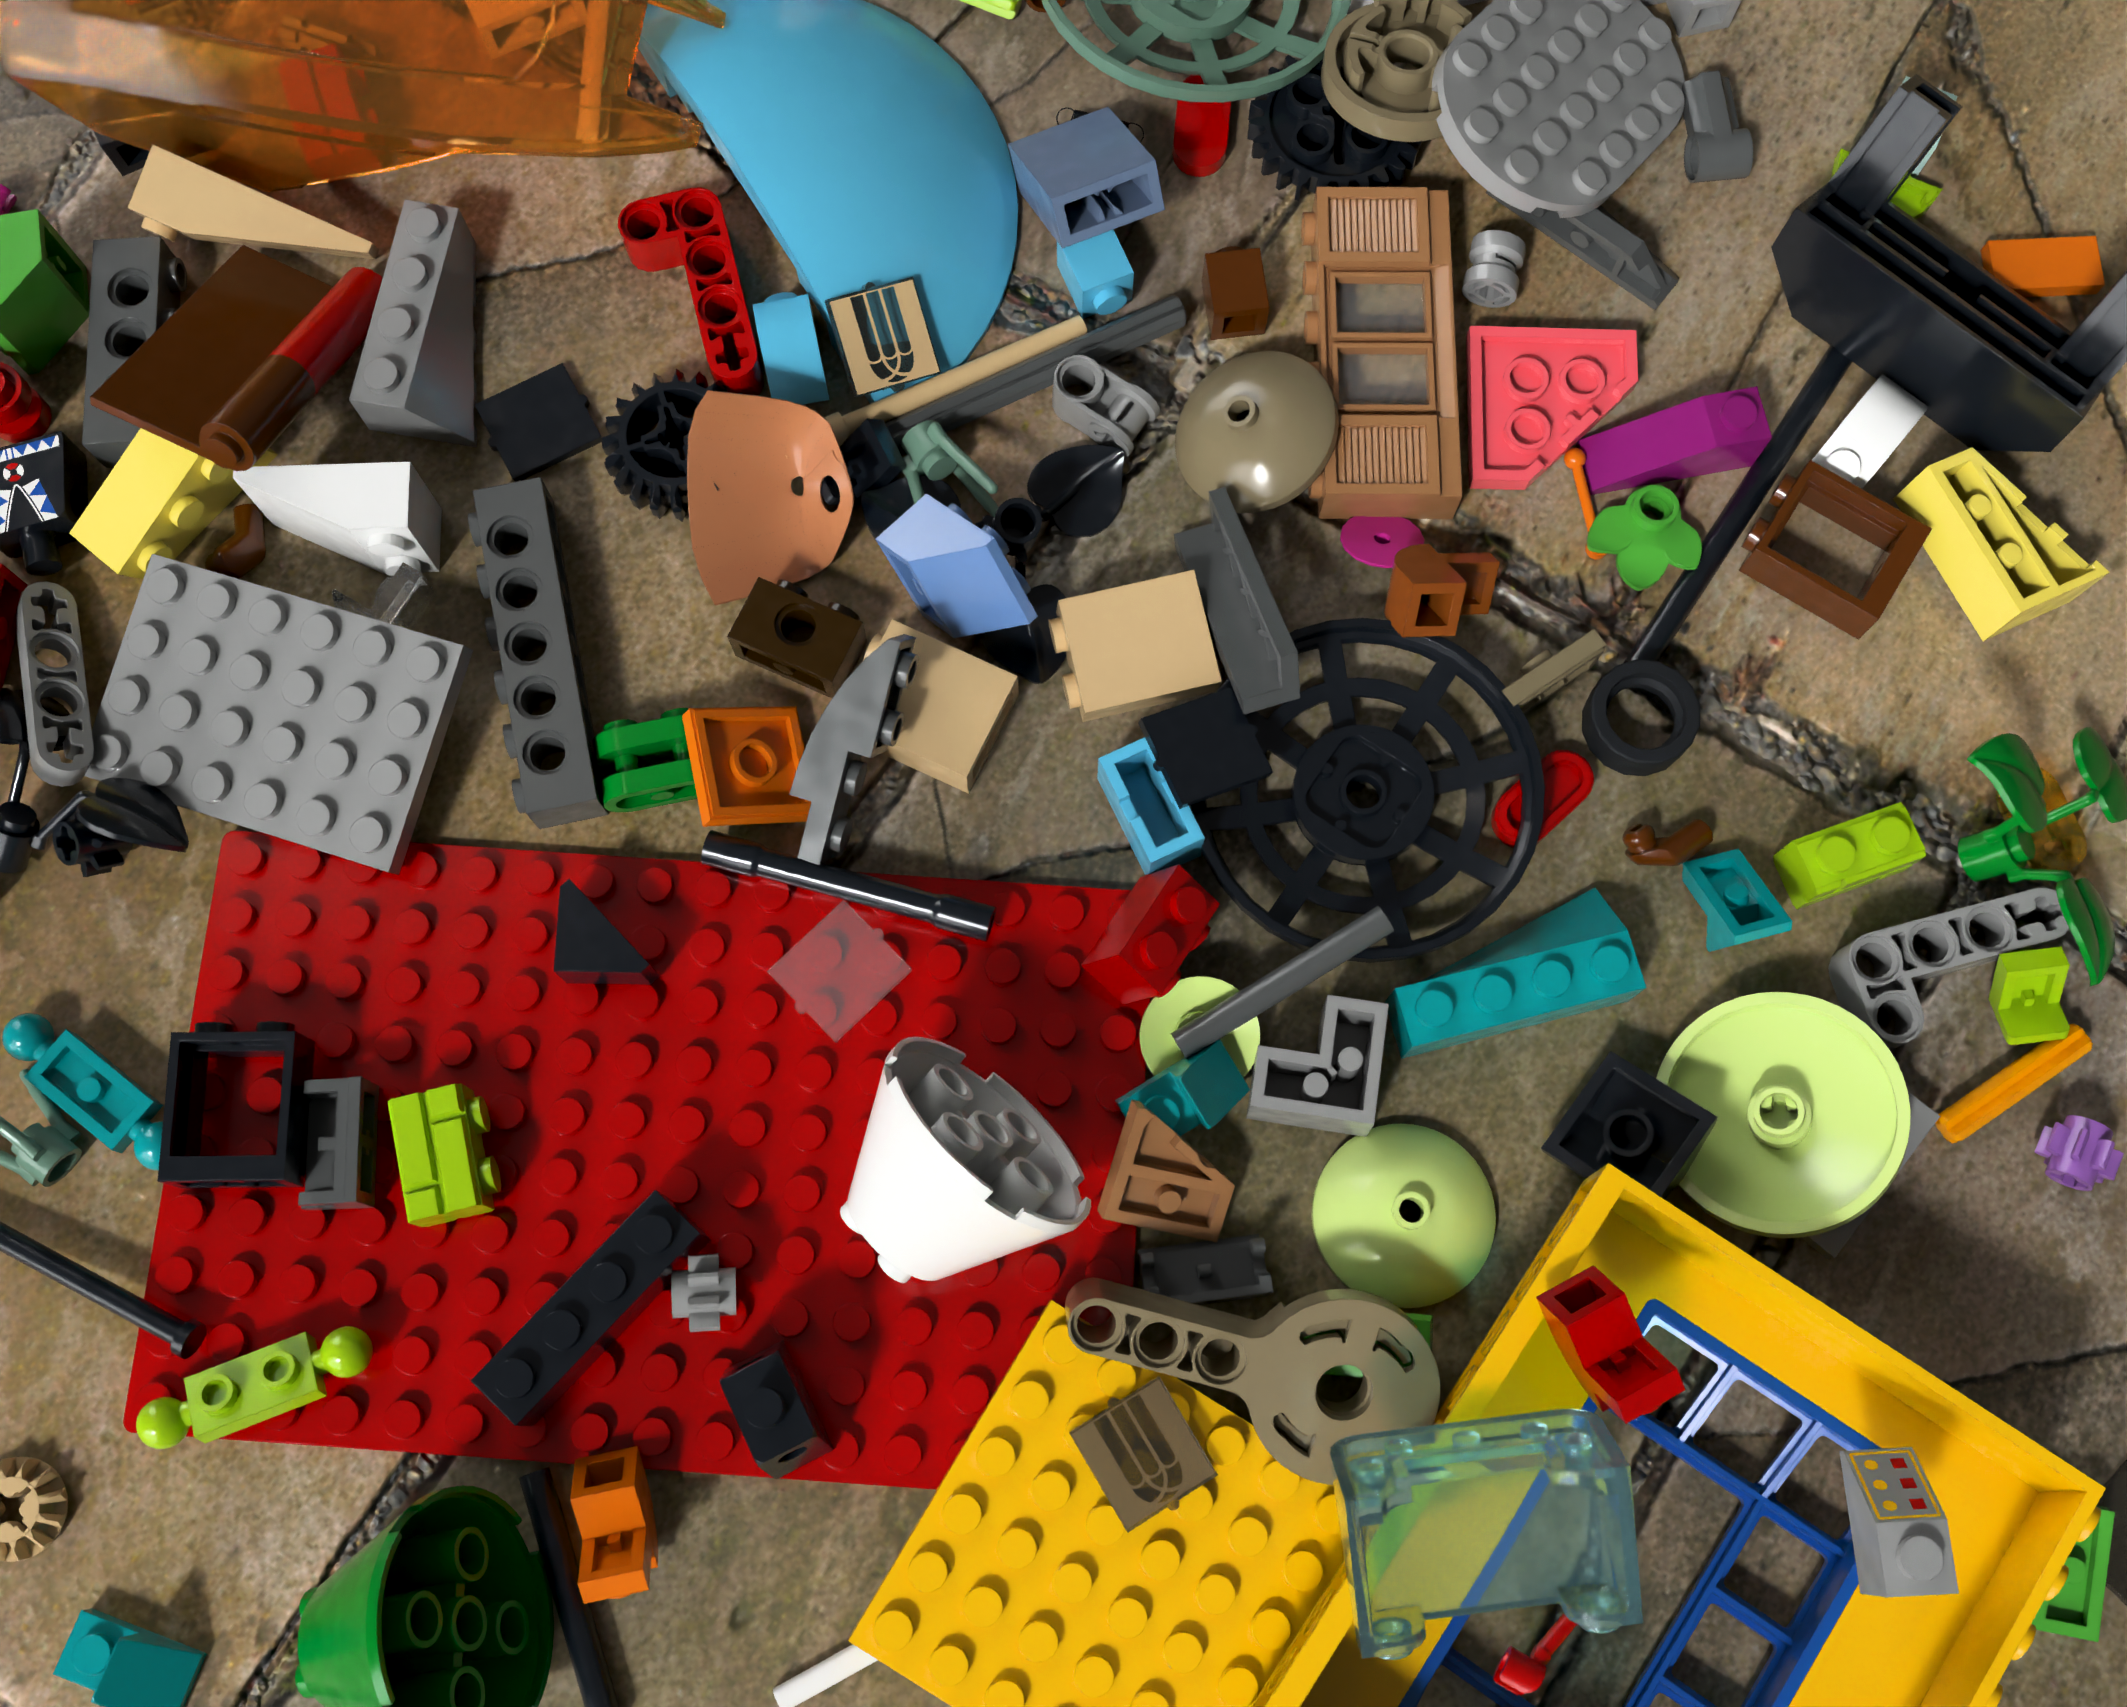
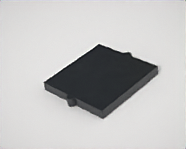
M563 363L474 404L491 436L488 440L490 448L493 451H499L514 482L522 481L602 442V437L587 410L590 405L586 395H579Z
M1231 687L1143 717L1138 722L1156 759L1153 763V768L1156 771L1162 772L1179 809L1270 777L1273 773L1255 736L1258 728L1254 724H1249Z

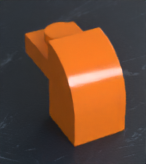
M638 1446L575 1459L570 1501L582 1537L577 1584L583 1603L587 1604L606 1599H621L633 1593L649 1590L650 1570L658 1567V1539L651 1492Z

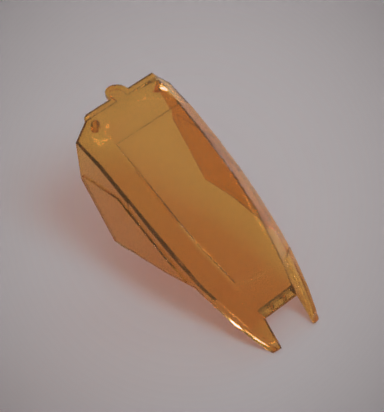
M0 0V61L7 76L98 134L150 151L153 144L231 180L266 192L299 189L307 185L393 171L454 154L600 158L656 154L695 148L699 141L703 123L627 96L647 4L723 29L726 13L707 0Z

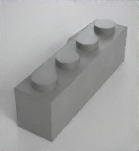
M404 200L349 401L369 430L477 447V428L474 425V404H477V383L474 380L476 332L473 319V307L476 306V242L459 208Z

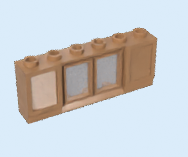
M1317 187L1312 212H1303L1301 222L1302 246H1311V261H1304L1302 289L1303 295H1312L1313 311L1305 312L1304 344L1314 345V361L1307 362L1323 376L1334 394L1338 407L1339 428L1336 444L1327 465L1318 478L1308 487L1309 499H1318L1319 519H1350L1354 516L1453 519L1462 499L1448 190H1427V187Z

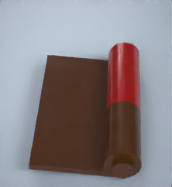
M242 245L90 396V404L211 460L222 468L246 471L258 461L365 341L383 277L371 269L353 267L334 286H331Z

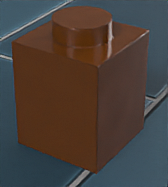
M1229 246L1219 249L1215 253H1206L1201 282L1210 339L1217 340L1265 334L1270 306L1260 248L1243 249L1237 246Z

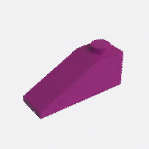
M1756 386L1705 395L1581 439L1577 443V448L1583 450L1586 455L1583 469L1590 495L1751 467L1772 439L1758 387Z

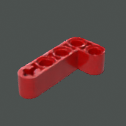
M697 187L629 203L621 210L618 217V229L632 264L646 272H656L685 266L704 350L714 383L720 380L722 385L726 386L727 392L758 396L764 386V373L730 235L718 197L708 189ZM700 221H709L701 227H693L695 223ZM647 233H656L648 239H639ZM709 269H721L716 274L704 275V273ZM723 316L734 317L731 321L725 324L714 323L718 318ZM738 353L741 368L732 371L728 355Z

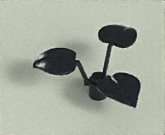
M1082 445L1059 450L1046 456L1036 464L1027 483L1029 498L1036 505L1024 498H1011L999 506L995 517L986 515L982 518V521L974 523V525L980 529L988 525L1003 538L1009 548L1007 555L1014 556L1015 569L1026 580L1027 552L1034 546L1042 522H1046L1052 517L1055 526L1060 532L1076 538L1097 535L1108 528L1118 513L1122 497V472L1125 457L1123 449L1104 445ZM919 475L924 494L927 493L947 507L954 503L961 508L958 496L950 485L941 479L933 481L927 475ZM906 477L862 494L861 505L864 518L874 539L914 505ZM1048 584L1033 587L1027 594L1030 603L1038 615L1030 624L980 633L983 646L997 663L1034 684H1043L1049 680L1066 658V652H1055L1048 621L1049 619L1057 618L1058 600L1065 599L1066 597L1057 587Z
M0 688V744H19V753L8 802L0 805V872L17 873L24 870L29 864L33 848L44 850L48 838L53 834L55 825L66 821L75 812L77 819L84 826L103 836L138 845L186 853L189 840L177 806L157 787L143 781L128 778L103 779L97 784L95 793L85 790L79 791L40 830V823L36 812L30 806L20 803L30 760L23 690L12 691L8 688ZM46 697L40 700L42 707L48 713L60 717L70 715L69 711L55 699ZM58 736L53 751L64 750L63 741L66 736Z

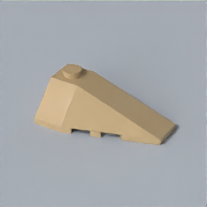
M153 144L128 205V209L144 217L141 224L143 229L175 242L177 234L181 233L194 240L365 259H376L379 249L366 239Z

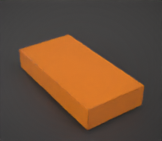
M2096 236L1990 240L1980 250L1983 268L2024 298L2097 294L2105 286Z

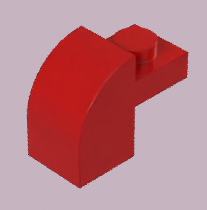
M1594 1265L1536 1297L1564 1359L1583 1389L1602 1412L1611 1408L1627 1424L1641 1415L1655 1411L1662 1403L1686 1390L1678 1369L1643 1337L1626 1294Z

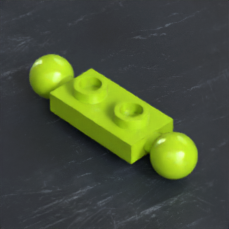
M345 1326L332 1331L323 1341L321 1349H317L315 1338L305 1331L184 1378L187 1400L181 1402L172 1397H160L147 1403L137 1417V1434L147 1446L155 1449H167L180 1443L187 1435L190 1426H192L194 1438L206 1444L327 1396L323 1378L324 1374L331 1373L337 1377L349 1378L360 1374L367 1368L373 1356L372 1341L363 1330L357 1327Z

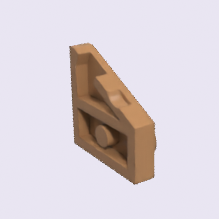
M1131 1100L1097 1210L1105 1220L1217 1242L1235 1185L1222 1171L1142 1102Z

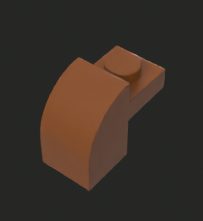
M1430 544L1405 547L1398 551L1394 558L1384 615L1387 620H1391V625L1401 637L1455 636L1460 615L1489 613L1500 561L1490 552L1438 553Z

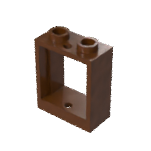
M1809 460L1796 478L1786 473L1773 492L1768 503L1777 508L1769 521L1759 517L1748 533L1741 547L1748 550L1749 554L1739 571L1859 640L1881 617L1932 528L1814 461ZM1799 502L1884 550L1857 597L1771 549Z

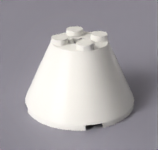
M908 1037L901 1040L886 1057L848 1199L840 1208V1215L845 1224L856 1233L863 1235L868 1243L880 1254L878 1256V1263L882 1270L889 1277L900 1283H906L912 1276L925 1281H937L1071 1232L1087 1218L1091 1209V1199L1085 1197L1081 1200L1077 1187L1085 1179L1079 1164L1062 1138L1040 1112L995 1072L985 1080L960 1064L966 1057L964 1052L945 1043L925 1037Z

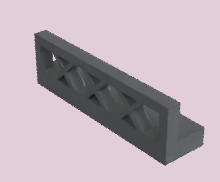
M1225 487L1209 491L1211 524L1174 534L1175 548L1184 571H1195L1209 632L1243 714H1248L1299 699L1300 681L1297 649Z

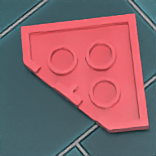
M1470 326L1466 335L1469 489H1527L1634 390L1638 382L1636 330Z

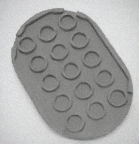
M1639 0L1492 1L1455 36L1441 54L1434 69L1432 91L1438 92L1442 111L1436 120L1445 142L1472 178L1494 196L1515 208L1528 213H1532L1536 207L1558 211L1559 218L1581 216L1593 211L1602 205L1670 135L1682 116L1685 105L1682 85L1685 82L1681 61L1671 41L1670 28L1663 20L1655 17Z

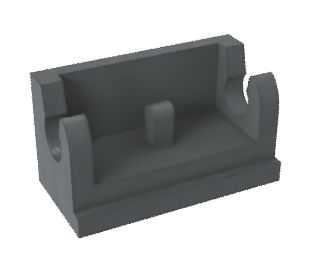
M361 1076L304 1081L303 1094H307L306 1098L309 1099L305 1192L299 1193L298 1206H301V1209L375 1208L379 1086Z
M1259 1234L1218 1239L1217 1242L1201 1241L1138 1250L1142 1288L1145 1291L1197 1305L1266 1297L1273 1293L1271 1274L1267 1272L1265 1265V1240L1263 1237L1259 1238Z

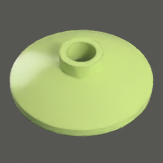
M1190 976L1179 979L1177 984L1166 995L1160 998L1153 997L1143 1014L1139 1032L1141 1052L1154 1076L1185 1057L1172 1037V1032L1239 992V990L1228 982L1215 977ZM1257 1016L1220 1039L1243 1078L1253 1066L1257 1048L1260 1045V1026Z

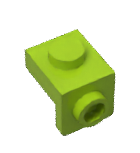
M2062 946L2043 949L2024 948L2011 953L1999 954L1989 1001L2005 1041L2008 1044L2018 1045L2067 1038L2070 1026L2059 1002L2070 964Z

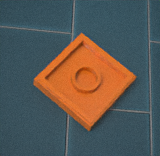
M797 706L689 708L682 715L703 827L807 821L811 801L789 795L799 761L805 749Z

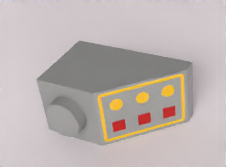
M1913 1448L1839 1451L1860 1594L1887 1598L1959 1594L1947 1517Z

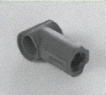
M1720 71L1701 72L1697 77L1685 81L1682 85L1685 98L1683 115L1688 135L1684 149L1686 177L1690 183L1747 178L1752 169L1753 142L1747 128H1739L1730 80L1728 77H1723Z

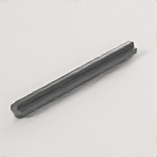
M1169 296L887 421L885 424L901 453L904 451L901 447L904 435L918 423L934 420L940 423L945 432L953 430L1053 385L1054 372L1058 364L1067 357L1085 355L1101 364L1184 327L1187 317L1186 310L1177 296Z

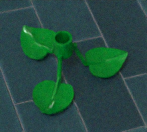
M2091 727L2083 728L2074 736L2073 751L2080 774L2090 789L2084 796L2047 813L2046 803L2042 798L2045 788L2043 774L2027 743L2020 736L2012 733L1990 738L1977 747L1967 758V761L1971 762L1987 776L2012 814V817L1996 827L1961 838L1958 842V855L1962 867L1974 882L1984 881L2003 874L2007 875L2011 884L2025 879L2057 882L2056 893L2058 902L2085 962L2090 977V986L2097 985L2103 980L2112 961L2115 949L2113 923L2101 896L2087 878L2083 877L2075 880L2072 873L2068 870L2025 868L2027 860L2033 859L2036 854L2031 833L2041 831L2047 825L2079 811L2098 801L2105 817L2110 823L2126 820L2127 779L2118 763L2111 756L2106 743L2099 733Z

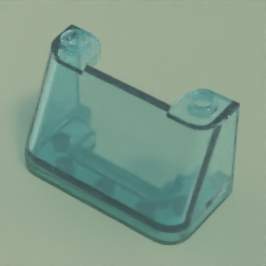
M1556 1409L1358 1434L1345 1437L1330 1447L1332 1479L1354 1627L1362 1659L1379 1657L1386 1660H1397L1410 1655L1413 1649L1419 1647L1426 1639L1425 1620L1559 1603L1570 1621L1579 1624L1582 1629L1591 1633H1609L1617 1630L1620 1626L1643 1623L1631 1467L1605 1423L1597 1414L1580 1409Z

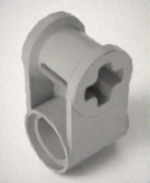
M1072 355L1065 358L1058 364L1054 372L1052 407L1055 414L1062 421L1069 423L1092 438L1098 445L1123 449L1124 458H1127L1133 451L1134 445L1132 441L1145 423L1153 422L1160 413L1159 405L1149 393L1133 383L1126 382L1098 364L1094 359L1085 355ZM1073 384L1082 385L1090 392L1083 396H1075L1067 392L1065 388Z

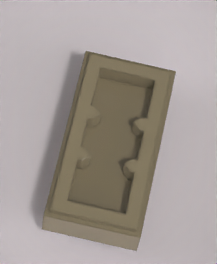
M1593 629L1554 656L1547 649L1532 658L1521 668L1520 671L1524 676L1501 691L1513 707L1518 704L1524 714L1591 669L1605 651L1607 644L1596 630Z

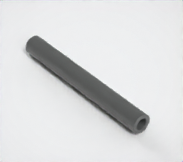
M1377 906L1175 1030L1171 1035L1185 1058L1188 1059L1394 932V929L1385 913Z

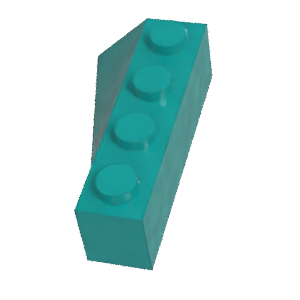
M1593 888L1418 983L1395 988L1385 1003L1389 1004L1388 1016L1401 1059L1628 1002L1647 987L1628 929L1598 890Z

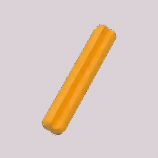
M2075 1023L2070 1024L2067 1038L2039 1043L1939 1113L1940 1118L1935 1123L1936 1128L1950 1143L1963 1141L2090 1052L2093 1047L2092 1040L2085 1034L2082 1027Z

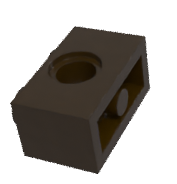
M758 577L727 636L735 656L830 698L834 697L844 681L852 674L867 644L863 622L859 621L860 617L850 608L835 602H830L828 606L822 605L809 599L808 594L802 588L789 581L778 580L774 584L761 577ZM807 626L815 630L812 637L804 642L796 643L787 639L789 633L797 627Z

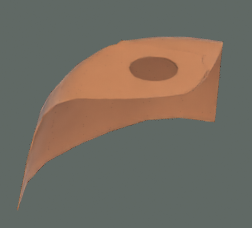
M707 390L695 409L688 435L687 490L692 549L701 579L716 606L747 598L758 577L774 584L778 580H786L794 584L808 579L825 569L835 558L845 535L853 510L854 495L848 470L831 424L818 412L805 405L782 399ZM828 475L836 481L840 492V502L835 512H830L826 509L821 497L822 481ZM793 478H803L804 490L802 496L792 492L791 482Z

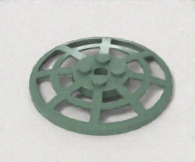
M1041 0L1045 11L1063 38L1078 54L1105 74L1130 87L1160 97L1188 102L1220 103L1255 98L1281 89L1306 75L1324 58L1328 37L1339 21L1347 16L1351 0H1332L1330 18L1323 36L1316 43L1289 34L1298 15L1300 0H1283L1282 12L1274 28L1248 16L1252 0H1080L1084 1L1087 11L1096 26L1116 45L1115 48L1105 53L1083 36L1066 17L1057 0ZM1101 3L1130 5L1134 14L1143 24L1128 37L1110 20ZM1236 32L1259 43L1243 54L1218 60L1213 41L1220 40ZM1163 36L1174 41L1190 43L1195 61L1169 58L1148 49ZM1275 50L1301 58V60L1280 72L1252 81L1228 84L1224 73H1231L1252 66L1268 57ZM1138 59L1147 65L1165 71L1186 75H1200L1204 84H1190L1167 80L1136 70L1128 65Z

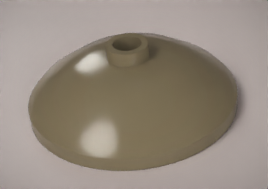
M1258 351L1233 358L1210 372L1195 387L1183 406L1175 434V452L1180 471L1190 487L1208 503L1209 491L1225 487L1236 513L1262 512L1281 506L1304 492L1318 478L1327 465L1338 436L1339 415L1337 403L1330 386L1316 368L1300 357L1279 351ZM1250 410L1244 420L1236 422L1237 417L1242 412Z

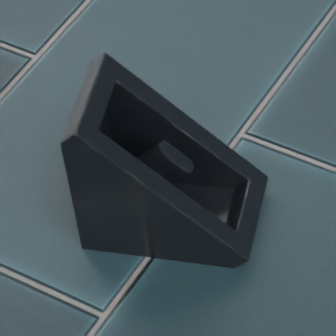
M570 879L560 886L554 972L566 983L651 985L660 977Z

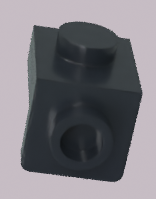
M867 418L840 446L852 484L854 505H861V497L864 492L888 485L906 467L883 419ZM828 475L822 481L821 495L827 504L839 505V487L833 477Z

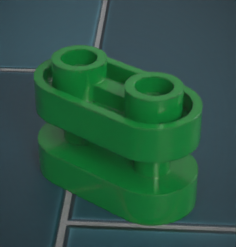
M689 708L668 710L661 714L660 719L641 723L630 719L616 720L604 725L603 732L593 738L597 765L606 769H616V774L605 778L600 783L604 808L611 812H633L697 799L682 715ZM674 759L673 762L653 765L644 768L639 767L640 765Z

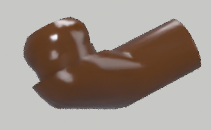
M242 504L233 509L235 534L216 547L212 554L208 555L205 560V569L239 579L264 560L266 555L264 517L262 511L255 504Z

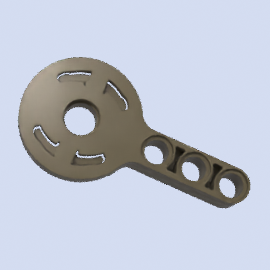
M1374 0V3L1354 10L1339 21L1330 33L1326 43L1321 80L1327 100L1333 109L1348 123L1365 133L1379 138L1401 142H1419L1442 137L1443 135L1436 120L1442 111L1438 92L1432 91L1433 73L1443 51L1455 36L1471 22L1472 13L1457 0ZM1392 63H1408L1419 69H1401Z
M1087 1278L1079 1281L1070 1289L1065 1300L1068 1334L1078 1349L1088 1354L1237 1394L1245 1401L1254 1429L1260 1441L1273 1458L1291 1472L1317 1483L1355 1485L1389 1474L1415 1454L1432 1429L1437 1416L1440 1401V1378L1435 1357L1416 1324L1400 1308L1368 1292L1353 1289H1330L1315 1292L1299 1298L1287 1306L1280 1302L1265 1316L1257 1320L1100 1278ZM1090 1306H1103L1112 1312L1106 1322L1096 1326L1084 1324L1078 1319L1081 1312ZM1155 1322H1163L1173 1328L1168 1337L1158 1342H1150L1140 1336L1146 1326ZM1336 1330L1335 1333L1321 1334L1303 1341L1299 1337L1300 1334L1306 1337L1322 1331ZM1215 1339H1226L1233 1343L1231 1350L1222 1357L1209 1358L1202 1354L1204 1347ZM1375 1341H1380L1381 1343L1385 1344L1388 1348H1390L1399 1357L1403 1364H1406L1411 1360L1410 1354L1408 1352L1409 1350L1413 1357L1412 1364L1410 1366L1403 1368L1401 1364L1398 1362V1360L1388 1350H1386L1379 1344H1375ZM1339 1365H1351L1360 1369L1363 1374L1362 1384L1359 1391L1352 1398L1343 1402H1331L1325 1400L1317 1393V1383L1327 1370ZM1273 1420L1279 1429L1284 1430L1297 1444L1307 1449V1453L1295 1446L1282 1432L1277 1430ZM1366 1452L1370 1453L1359 1458L1349 1460H1338L1339 1457H1351Z

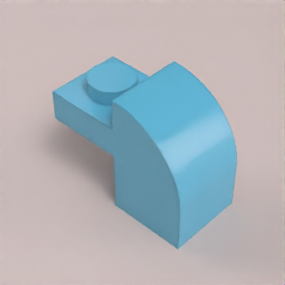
M781 292L767 297L762 303L752 304L771 398L787 400L801 405L829 400L809 295L797 296L792 292Z

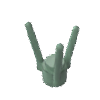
M934 420L923 421L912 427L904 435L901 447L907 456L903 457L906 467L902 472L907 478L914 504L925 495L919 475H927L930 480L936 481L947 477L953 472L992 517H995L999 507L988 493H997V484L946 434L939 422Z
M23 1069L20 1071L19 1076L51 1126L43 1127L40 1123H35L21 1132L0 1116V1134L12 1143L11 1151L17 1155L15 1157L0 1149V1165L19 1174L32 1186H36L40 1182L44 1187H49L64 1178L78 1162L82 1150L74 1143L80 1138L81 1133L64 1119L51 1099L24 1078L29 1069Z

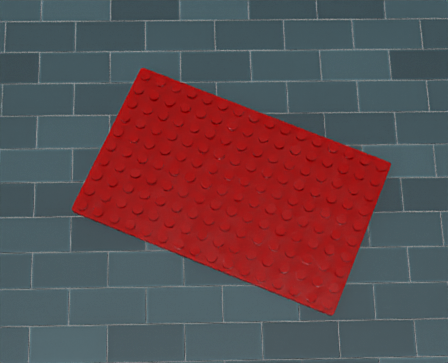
M230 831L226 833L221 842L189 1032H194L195 1024L201 1022L231 1024L234 1026V1032H256V1024L259 1022L291 1023L295 1025L296 1032L315 1041L312 1080L361 1076L379 1086L375 1208L301 1209V1206H298V1198L300 1192H305V1185L304 1187L178 1188L163 1183L144 1300L185 1322L195 1319L203 1323L207 1327V1333L199 1349L191 1357L183 1359L171 1352V1344L139 1327L123 1419L125 1429L131 1433H137L136 1421L141 1409L156 1398L172 1397L181 1402L186 1401L187 1395L184 1378L305 1331L315 1338L317 1349H321L323 1341L332 1331L340 1327L352 1326L363 1330L370 1337L373 1345L371 1362L363 1372L349 1378H341L331 1373H326L323 1375L327 1392L326 1397L219 1439L575 1464V1459L638 1446L644 1469L773 1478L759 1468L755 1462L719 1380L728 1367L784 1340L834 1450L780 1477V1479L937 1490L1049 1300H1053L1065 1308V1300L1070 1289L1079 1281L1087 1278H1100L1133 1287L1137 1226L1105 1220L1097 1209L1125 1122V1117L1115 1100L1145 1082L1146 1063L1140 1048L1139 1032L1142 1017L1150 1003V998L1122 1004L1081 966L1131 890L858 872L931 893L950 894L996 907L993 927L986 942L938 929L928 922L767 878L744 876L704 865L699 861L410 842L400 874L397 875L262 832ZM570 879L660 977L651 985L566 983L554 972L560 886ZM908 1037H925L952 1046L966 1054V1057L960 1064L985 1080L995 1072L1027 1099L1059 1134L1079 1164L1085 1177L1077 1186L1081 1200L1085 1197L1091 1199V1209L1087 1218L1071 1232L937 1281H925L912 1276L906 1283H900L889 1277L878 1263V1256L880 1254L868 1243L863 1235L856 1233L845 1224L840 1215V1208L848 1199L886 1057L897 1043ZM284 1057L208 1058L200 1156L276 1155ZM461 1083L473 1090L475 1097L482 1096L486 1102L490 1117V1131L482 1133L485 1157L493 1156L497 1162L501 1178V1191L492 1194L495 1210L491 1212L459 1218L430 1227H419L408 1223L387 1101L392 1098L417 1092L423 1093L430 1089ZM654 1190L665 1195L711 1239L697 1255L718 1254L719 1268L736 1267L737 1315L720 1316L719 1331L690 1332L689 1318H672L670 1283L534 1426H515L471 1380ZM1095 1305L1083 1310L1079 1317L1096 1326L1106 1322L1112 1312L1106 1307ZM190 1426L185 1437H194L192 1426Z

